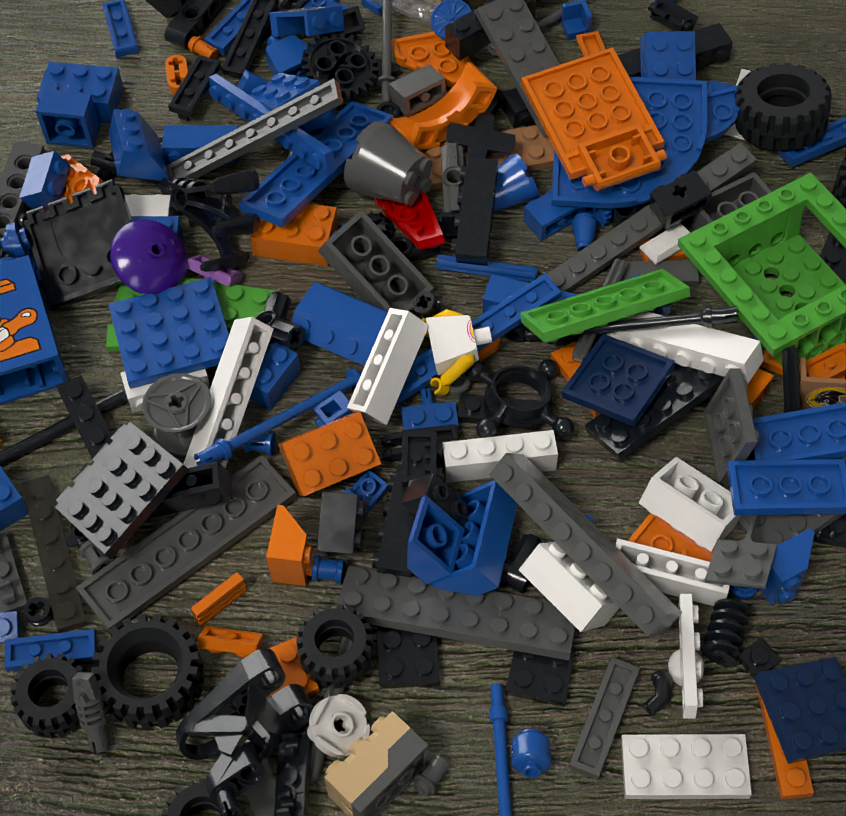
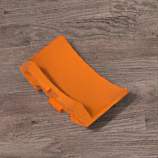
M467 62L456 84L442 99L414 115L393 118L390 125L395 127L418 149L440 146V142L446 140V132L451 123L469 126L479 113L486 111L495 96L497 87L473 63Z

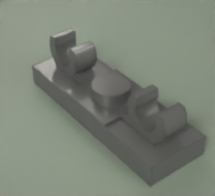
M5 531L0 533V612H20L24 610L28 600L10 540Z

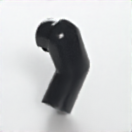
M660 670L655 671L651 676L652 684L655 686V694L643 704L644 709L652 716L672 699V678L667 672Z

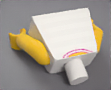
M448 309L433 317L421 319L429 325L425 336L430 338L437 374L441 375V379L432 378L430 381L431 386H439L434 391V394L439 396H445L449 392L450 385L467 371L474 362L479 360L477 346L492 343L489 327L473 330L470 316Z

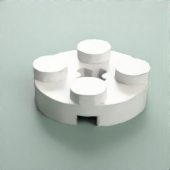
M346 694L329 696L319 701L310 714L307 729L308 737L326 755L337 758H344L350 755L348 752L350 746L358 738L367 739L370 734V724H367L365 708L357 699ZM342 719V727L345 728V732H337L334 721Z

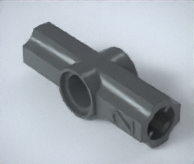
M447 143V145L441 147L444 212H457V214H460L461 206L457 205L458 190H463L464 182H460L461 166H464L463 147L457 145V143ZM450 180H456V181H458V182H457V183H451V182H449V181H450Z

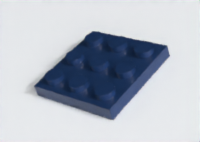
M602 334L562 389V398L635 427L675 369V360Z
M836 657L764 671L753 677L788 764L846 751V679Z

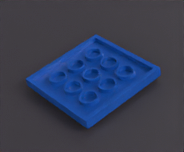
M211 277L171 287L159 294H145L108 304L130 389L154 383L158 379L171 374L191 373L219 365L229 334Z

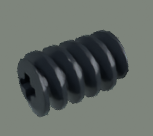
M720 599L714 604V612H712L710 617L711 622L708 624V633L705 635V643L702 645L701 652L711 662L723 667L733 668L738 663L734 657L739 656L741 652L736 646H742L744 640L740 636L746 634L747 630L744 625L749 623V618L746 615L751 614L752 610L747 604L739 600Z

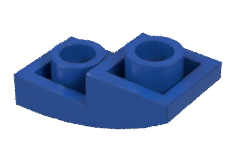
M368 469L351 490L346 488L343 493L362 495L363 501L367 502L368 513L387 493L388 484Z

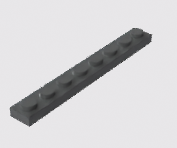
M332 79L166 165L168 179L174 181L177 178L188 177L195 180L343 104L339 83Z

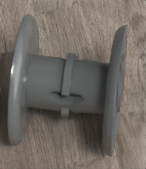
M187 373L171 374L158 379L148 388L143 396L142 403L145 419L153 426V440L176 459H185L197 425L204 420L210 410L211 394L208 386L201 379Z

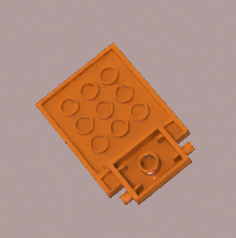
M613 47L521 78V85L570 180L582 177L585 187L592 185L596 191H600L660 170V161L667 158L665 151L662 149L664 148V140Z

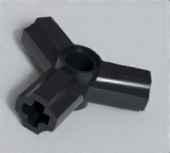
M279 291L271 292L264 311L260 312L255 319L274 328L269 343L276 342L288 348H299L304 342L305 331L302 326L285 320L291 300L288 295H284Z

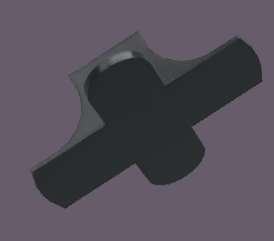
M488 112L480 113L477 116L474 127L451 123L446 132V142L457 143V145L462 146L466 151V160L467 157L489 159V156L493 153L511 154L516 140L514 134L493 131L495 118Z

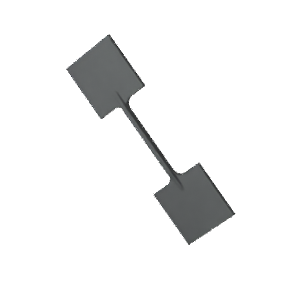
M753 450L747 460H755ZM752 515L748 532L744 539L739 541L717 539L705 577V583L766 589L777 544L752 541L759 515Z

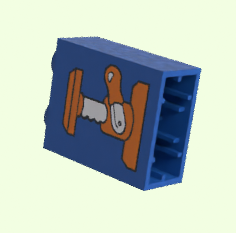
M29 255L20 258L4 257L0 259V405L54 389L57 385L69 380L43 292Z

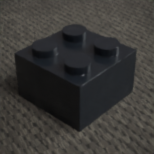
M322 492L317 551L354 554L358 553L359 548L364 547L365 530H360L361 519H366L367 502L363 501L362 495Z

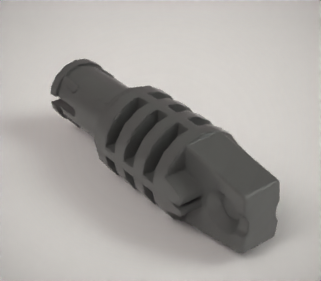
M77 672L72 678L80 727L87 733L90 751L101 753L110 746L105 731L108 719L102 693L94 673Z

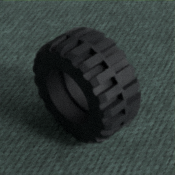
M773 63L768 67L761 66L756 71L752 70L739 82L735 92V104L740 109L734 124L738 133L748 143L752 142L758 148L765 147L768 151H773L774 149L780 150V152H787L788 149L796 151L800 150L804 145L806 147L812 145L827 130L832 99L831 88L827 81L821 75H818L815 70L811 68L808 70L805 66L799 64L794 66L791 63H784V65Z

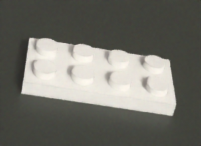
M745 734L621 736L625 799H750L752 795Z

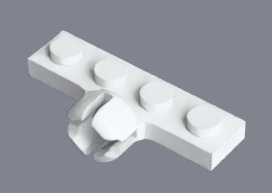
M680 594L678 609L682 612L678 616L680 648L669 657L668 674L673 682L682 686L683 718L696 719L697 707H703L702 688H697L696 683L701 680L704 672L703 658L696 652L700 650L699 632H694L693 623H698V605H692V594Z

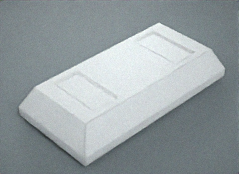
M679 222L639 248L657 265L680 251L678 239L690 232Z

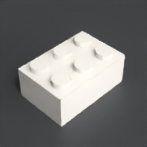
M675 457L651 478L639 501V504L645 507L651 514L660 517L669 523L672 528L684 533L693 539L697 545L709 551L715 548L717 539H724L735 528L741 515H734L730 491L678 457Z
M556 542L538 544L519 569L580 632L605 626L619 609L617 604Z

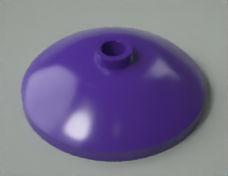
M144 219L126 224L115 235L110 248V259L116 275L127 287L140 294L155 295L168 288L177 286L183 280L187 270V253L181 239L172 229L157 221ZM152 248H155L158 254H154Z

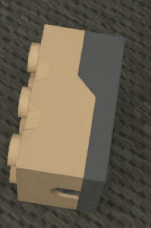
M393 711L387 717L381 716L371 727L373 733L367 739L358 738L348 750L351 755L344 761L335 760L325 772L326 776L324 779L328 797L348 816H379L414 781V777L420 775L429 764L428 744Z

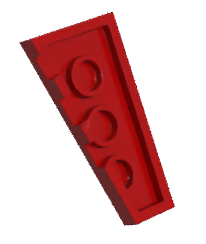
M421 192V195L412 206L374 198L375 204L419 250L433 248L445 243L443 233L426 193Z

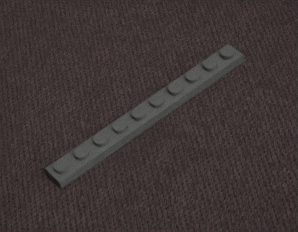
M740 142L697 173L710 191L714 192L755 166L757 159ZM648 205L547 273V275L559 290L571 292L612 264L615 259L622 257L664 227Z

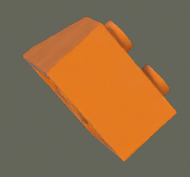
M277 505L266 555L271 580L277 583L306 586L308 576H312L314 559H312L313 547L308 545L306 533L283 505Z

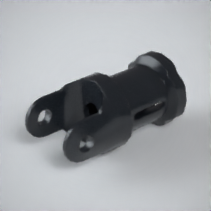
M427 291L420 292L413 301L414 310L417 313L423 314L424 318L433 317V315L446 310L444 304L436 300L435 296Z

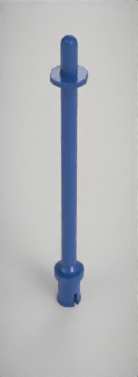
M353 368L348 369L346 379L228 441L222 438L216 440L211 447L194 454L195 460L200 459V461L196 462L197 466L221 460L227 461L232 457L233 450L309 411L338 391L344 392L350 388L355 390L363 370L357 372Z

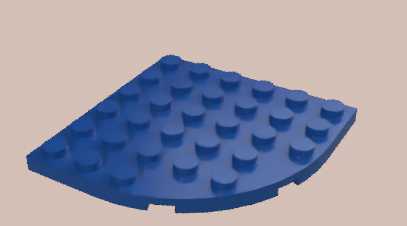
M629 77L664 140V148L662 149L665 151L667 158L660 161V170L596 191L592 185L585 187L582 177L570 180L554 150L552 205L589 208L631 207L649 202L650 193L658 186H665L673 182L681 174L690 173L700 157L707 133V81Z

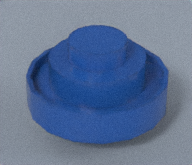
M16 221L7 224L6 231L3 232L4 237L0 238L5 253L10 252L12 256L16 255L17 258L29 255L28 248H31L26 228L21 229Z

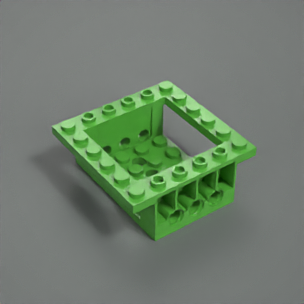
M811 172L678 239V247L730 307L737 305L739 318L782 367V351L784 348L796 347L798 349L799 362L800 357L806 358L807 361L843 342L846 343V284L799 234L803 209L806 206L846 248V209ZM766 274H774V275H776L778 278H776V279L766 278L764 275H766ZM783 291H789L793 294V296H782L780 293Z

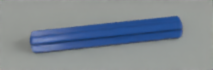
M438 254L436 260V268L441 270L485 276L493 274L528 282L537 279L538 268L495 261H488V265L456 262V256Z

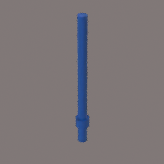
M492 684L490 686L492 707L489 708L490 722L493 723L499 816H512L505 722L508 721L507 707H504L502 684Z

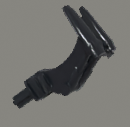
M249 170L220 176L210 185L188 177L177 178L174 181L162 178V182L158 183L157 188L161 190L160 192L170 195L169 207L199 224L209 234L219 250L220 257L201 263V271L239 270L247 264L250 258L249 251L235 250L231 238L232 236L251 235L257 232L260 226V218L257 214L252 213L242 216L239 213V209L232 204L233 197L231 194L258 190L260 183L256 171ZM211 190L220 194V199L206 197L205 191Z

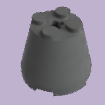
M376 121L360 133L356 139L359 144L354 151L352 159L347 158L345 163L344 180L347 188L359 195L402 203L408 206L414 204L415 200L421 195V192H428L432 185V180L429 179L432 160L427 158L395 127L388 123Z

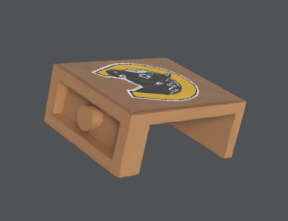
M800 357L798 362L800 410L846 402V379L807 377L806 358Z

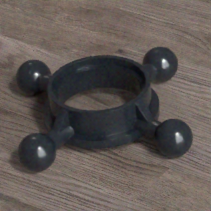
M552 359L541 361L538 371L527 366L512 365L489 373L486 371L484 363L478 360L464 372L468 379L473 381L481 380L487 384L484 403L492 417L483 418L477 423L476 432L480 438L495 437L498 433V426L501 423L515 428H531L545 422L552 427L554 435L560 439L569 438L573 434L574 424L572 420L567 417L558 418L551 411V386L548 380L556 378L559 373V366L556 361ZM508 382L524 383L538 392L542 399V404L529 409L517 408L503 401L497 394L496 389Z

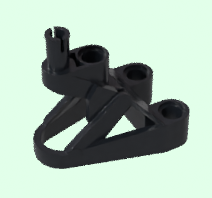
M258 649L242 659L190 712L176 730V741L182 755L193 760L207 758L217 760L208 773L205 784L211 801L218 804L221 816H234L233 811H235L236 816L243 815L236 797L263 778L265 773L261 763L263 759L269 758L273 749L284 741L282 739L283 734L295 733L308 724L313 710V705L304 687L299 684L287 685L272 696L270 695L279 689L285 681V673L275 652L271 649ZM248 688L245 716L216 714ZM189 735L214 736L215 738L200 745L186 743Z

